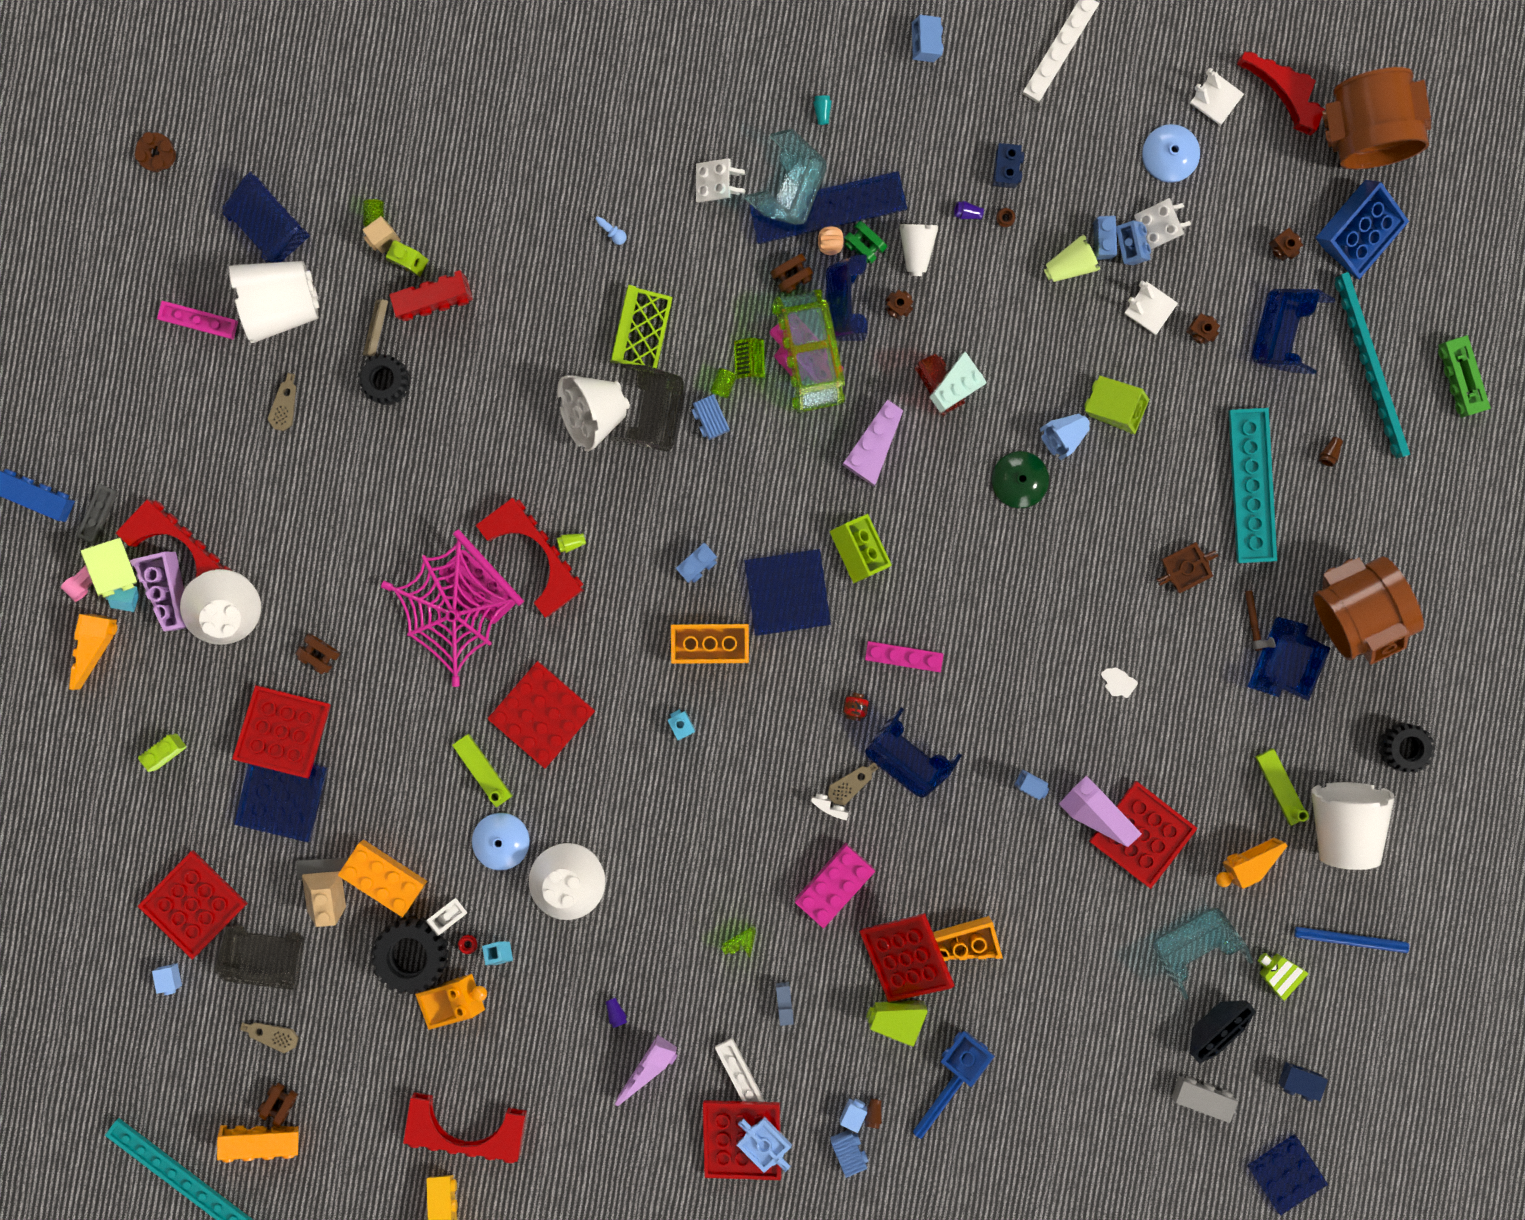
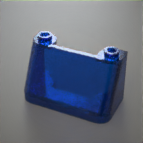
M251 171L244 176L222 206L224 209L222 214L229 221L233 220L261 250V257L267 263L282 262L311 236L271 194L266 185Z
M854 255L831 264L827 268V336L833 341H865L867 337V319L862 314H852L851 284H855L857 276L864 274L866 270L867 255Z

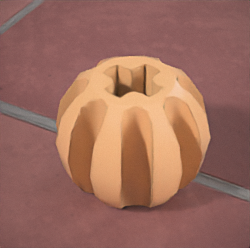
M827 226L821 229L818 235L820 251L826 255H835L842 250L843 233L839 228Z

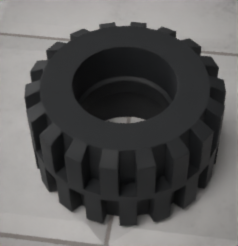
M379 354L378 357L376 355L371 356V360L366 359L364 361L366 365H361L360 367L362 372H358V377L360 378L358 385L362 387V393L367 398L382 405L394 404L393 402L398 403L401 401L400 398L407 395L405 391L410 389L408 383H411V379L408 377L410 374L406 366L390 355ZM385 369L391 370L394 375L393 384L386 390H378L375 385L377 374Z
M1406 723L1394 724L1391 726L1392 729L1387 728L1385 730L1386 735H1381L1380 738L1383 741L1379 742V746L1382 747V750H1379V754L1384 755L1382 757L1383 762H1387L1386 765L1395 770L1416 773L1418 769L1424 770L1426 768L1425 764L1430 765V757L1434 758L1435 754L1432 753V750H1435V745L1431 744L1434 740L1432 737H1428L1430 733L1421 726ZM1410 737L1414 743V750L1408 758L1404 759L1400 754L1399 747L1405 738Z

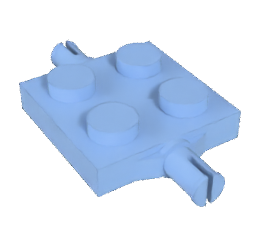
M765 1117L752 1127L744 1118L738 1123L746 1133L737 1143V1146L764 1173L776 1164L784 1172L790 1168V1165L783 1159V1156L791 1148L792 1144Z

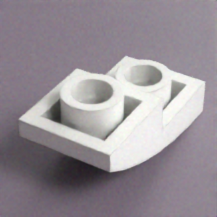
M817 793L816 796H811V802L819 809L839 819L847 820L848 811L844 810L845 807L834 805L833 808L830 807L831 800L827 799V795Z

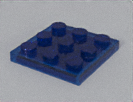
M1295 1134L1247 1165L1280 1216L1328 1185Z

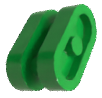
M859 221L854 226L857 233L853 235L849 232L844 237V245L850 251L854 250L859 254L858 258L864 264H872L877 259L874 253L876 251L883 253L887 245L866 224ZM862 238L871 245L869 248L860 241Z

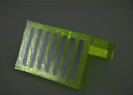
M745 338L735 340V379L748 377L765 378L764 339Z

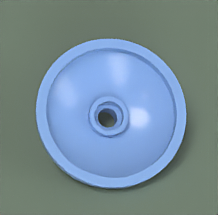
M1174 124L1164 125L1155 129L1145 140L1142 149V159L1145 168L1154 178L1168 183L1178 182L1187 178L1196 169L1200 159V147L1196 137L1185 127ZM1172 147L1177 149L1176 153L1171 150Z
M494 813L485 817L478 823L472 836V848L475 856L483 865L494 870H507L518 865L526 856L530 844L529 833L524 823L516 816L508 813ZM496 840H500L502 842V846H497L495 843Z

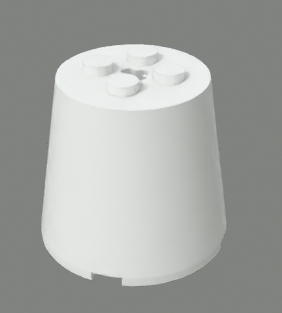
M304 261L229 266L232 289H237L239 299H235L246 336L251 343L319 319L317 291L313 287L310 270L307 271Z
M1334 782L1326 783L1324 788H1321L1319 785L1313 787L1312 802L1320 860L1336 868L1352 870L1372 869L1380 866L1394 803V794L1385 788L1379 791L1374 789V785L1363 783Z

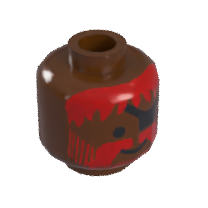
M853 692L852 696H846L843 706V714L847 715L846 719L861 721L862 718H866L869 700L864 698V694Z

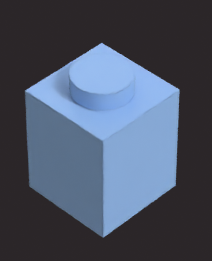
M178 963L158 967L152 971L156 994L164 992V995L176 993V989L182 986Z
M849 1099L840 1117V1125L858 1133L867 1115L865 1103L858 1099Z

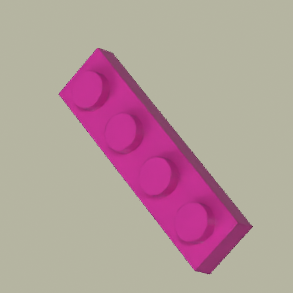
M166 301L161 302L157 317L160 321L234 340L238 325L237 320Z
M868 641L865 660L941 673L944 654Z

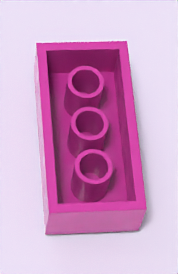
M845 843L795 898V903L824 929L875 873V869Z

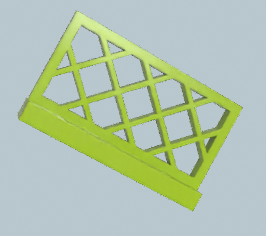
M632 285L627 286L610 362L656 372L673 297L639 289ZM638 293L646 295L650 302L641 307L637 302ZM658 299L667 300L666 308L659 312L654 302ZM652 304L657 314L648 319L642 309ZM640 311L646 321L636 326L632 318L635 313ZM659 316L663 322L662 327L655 331L650 320ZM648 323L653 332L643 337L638 328ZM636 330L641 340L632 345L628 336L629 333ZM655 335L658 345L651 349L645 339ZM643 341L649 351L639 356L634 346ZM632 348L637 358L633 361L623 360L625 352ZM650 353L654 358L653 367L645 365L641 358Z

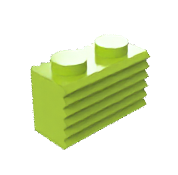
M170 734L163 737L160 742L154 744L148 751L138 756V759L145 769L151 772L158 770L187 747L178 734Z

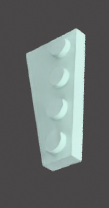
M966 352L959 356L958 361L954 363L951 367L952 369L945 375L943 381L930 396V399L940 413L987 383Z

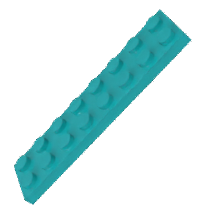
M1269 408L1229 410L1237 563L1277 561Z

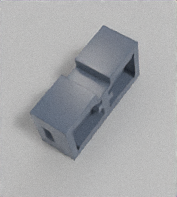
M789 982L776 983L780 1026L793 1025Z

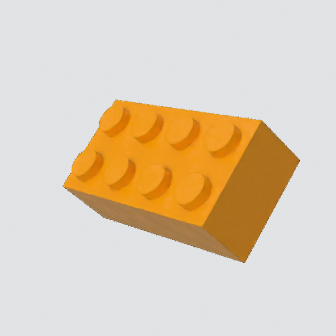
M749 624L671 625V664L749 663Z
M364 839L357 845L338 874L339 877L402 918L428 882Z

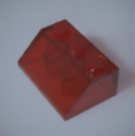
M936 353L922 359L915 366V370L930 395L947 374L944 359L941 356L938 357ZM966 398L941 413L943 417L963 406Z

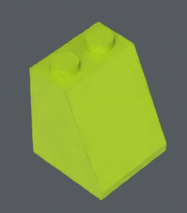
M1099 376L1098 380H1095L1093 383L1091 397L1086 400L1085 412L1092 418L1135 435L1150 399L1142 388Z
M921 1000L875 1002L873 1008L869 1007L866 1018H868L867 1022L869 1023L870 1030L914 1047L928 1009L925 1002Z

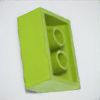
M868 514L829 531L853 583L892 566Z

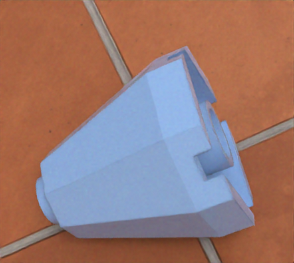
M1080 414L1052 420L1040 428V432L1044 430V434L1041 436L1042 441L1051 454H1059L1058 458L1062 460L1075 451L1090 430L1089 420L1086 416Z

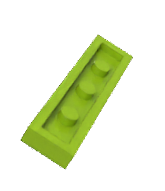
M467 734L452 745L496 808L513 796L470 734Z
M1271 748L1255 756L1288 824L1292 826L1300 821H1307L1309 814L1305 811L1275 750Z

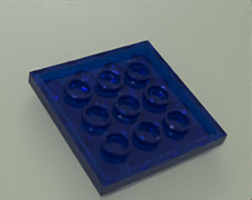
M820 549L744 560L755 636L831 625Z
M248 764L234 825L309 843L328 767L313 764L310 777L307 779Z

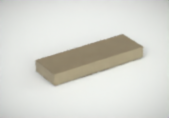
M379 299L375 301L363 356L371 357L376 354L388 305L387 300Z

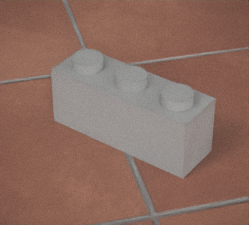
M1179 1076L1171 1097L1177 1104L1228 1123L1231 1122L1238 1103L1233 1097V1093L1224 1089L1222 1091L1215 1090V1087L1208 1083H1204V1085L1199 1084L1196 1079L1190 1076H1186V1078Z

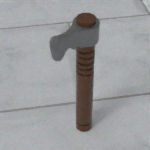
M1245 591L1253 634V649L1258 651L1266 647L1275 648L1276 644L1273 637H1269L1268 640H1261L1253 591Z

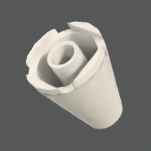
M900 224L907 272H911V276H922V272L927 271L938 232V225Z

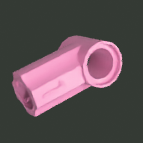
M86 565L75 576L70 577L61 585V589L74 602L82 599L87 594L88 588L93 584Z

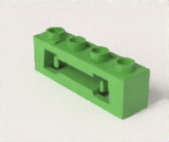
M1468 335L1439 344L1438 354L1443 360L1445 366L1444 373L1449 379L1450 392L1455 398V408L1460 417L1491 409Z

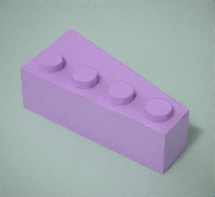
M161 552L129 560L138 573L139 581L143 583L146 590L145 594L154 606L153 610L163 631H176L187 628L180 613V602L184 586L176 552Z

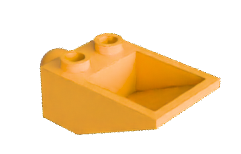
M1272 838L1240 854L1235 853L1228 856L1227 860L1222 862L1227 872H1220L1216 876V883L1220 887H1228L1232 882L1244 889L1261 881L1286 849L1287 844Z
M469 974L418 992L415 995L428 1030L471 1019L484 1011L485 1007L482 1001L487 997V990L483 986H476L473 975Z

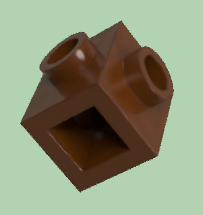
M1287 228L1268 243L1273 249V254L1282 261L1287 258L1292 260L1300 253L1298 249L1303 246L1300 236L1293 233L1290 228Z
M900 290L896 293L891 292L885 300L888 302L885 307L886 312L894 319L900 320L903 316L907 317L913 310L911 307L914 302L911 300L912 296L904 290L903 292ZM897 300L901 301L904 305H897Z
M1200 313L1195 317L1186 332L1193 336L1192 339L1195 342L1206 344L1216 339L1219 334L1217 330L1220 325L1216 323L1217 320L1214 317Z

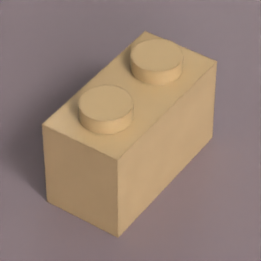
M382 216L363 229L366 234L364 239L375 251L379 250L382 254L390 249L394 240L401 241Z

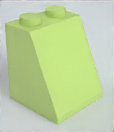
M120 538L81 550L82 558L98 596L102 595L105 598L114 595L115 590L122 588L123 591L134 588L133 584H136L137 580Z

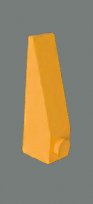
M79 614L74 639L78 640V645L73 650L76 663L71 668L69 689L77 690L82 688L112 640L113 635L116 634L117 619L96 614Z

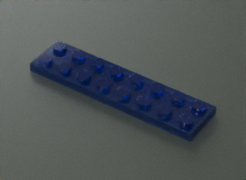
M899 171L749 206L758 245L819 231L827 226L837 227L908 209Z

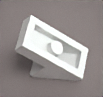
M455 898L427 919L426 922L436 935L439 936L465 916L467 911Z

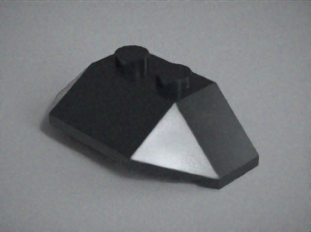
M1247 1000L1220 1002L1192 1028L1189 1053L1199 1064L1217 1056L1246 1030L1252 1016L1256 1014L1255 1009Z

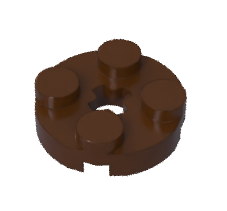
M146 132L137 142L134 156L146 170L157 173L164 169L167 170L172 166L176 158V152L173 143L165 135L156 132ZM158 148L159 155L152 157V150Z

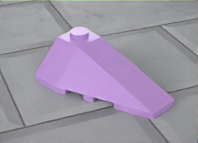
M1087 776L1059 803L1073 819L1126 847H1129L1141 835V832Z
M657 1035L616 1098L615 1105L619 1106L662 1072L668 1064L672 1065L677 1058V1047Z

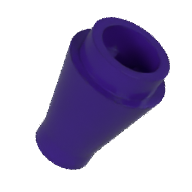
M964 200L961 202L957 201L954 209V217H958L959 220H981L984 214V208L977 207Z
M613 998L606 1001L609 1024H612V1027L615 1028L627 1023V1016L617 1002V999Z

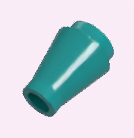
M828 95L815 96L813 105L818 125L829 124L832 101Z

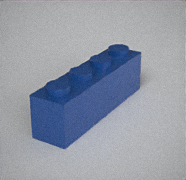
M6 468L4 471L0 470V497L57 521H67L75 502L69 499L70 495L61 491L55 493L51 491L52 487L42 483L36 485L33 483V479L22 476V478L17 477V473Z

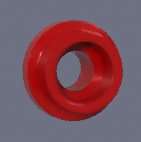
M464 935L458 942V948L464 954H472L478 946L476 938L472 935ZM470 941L471 947H467L465 942Z

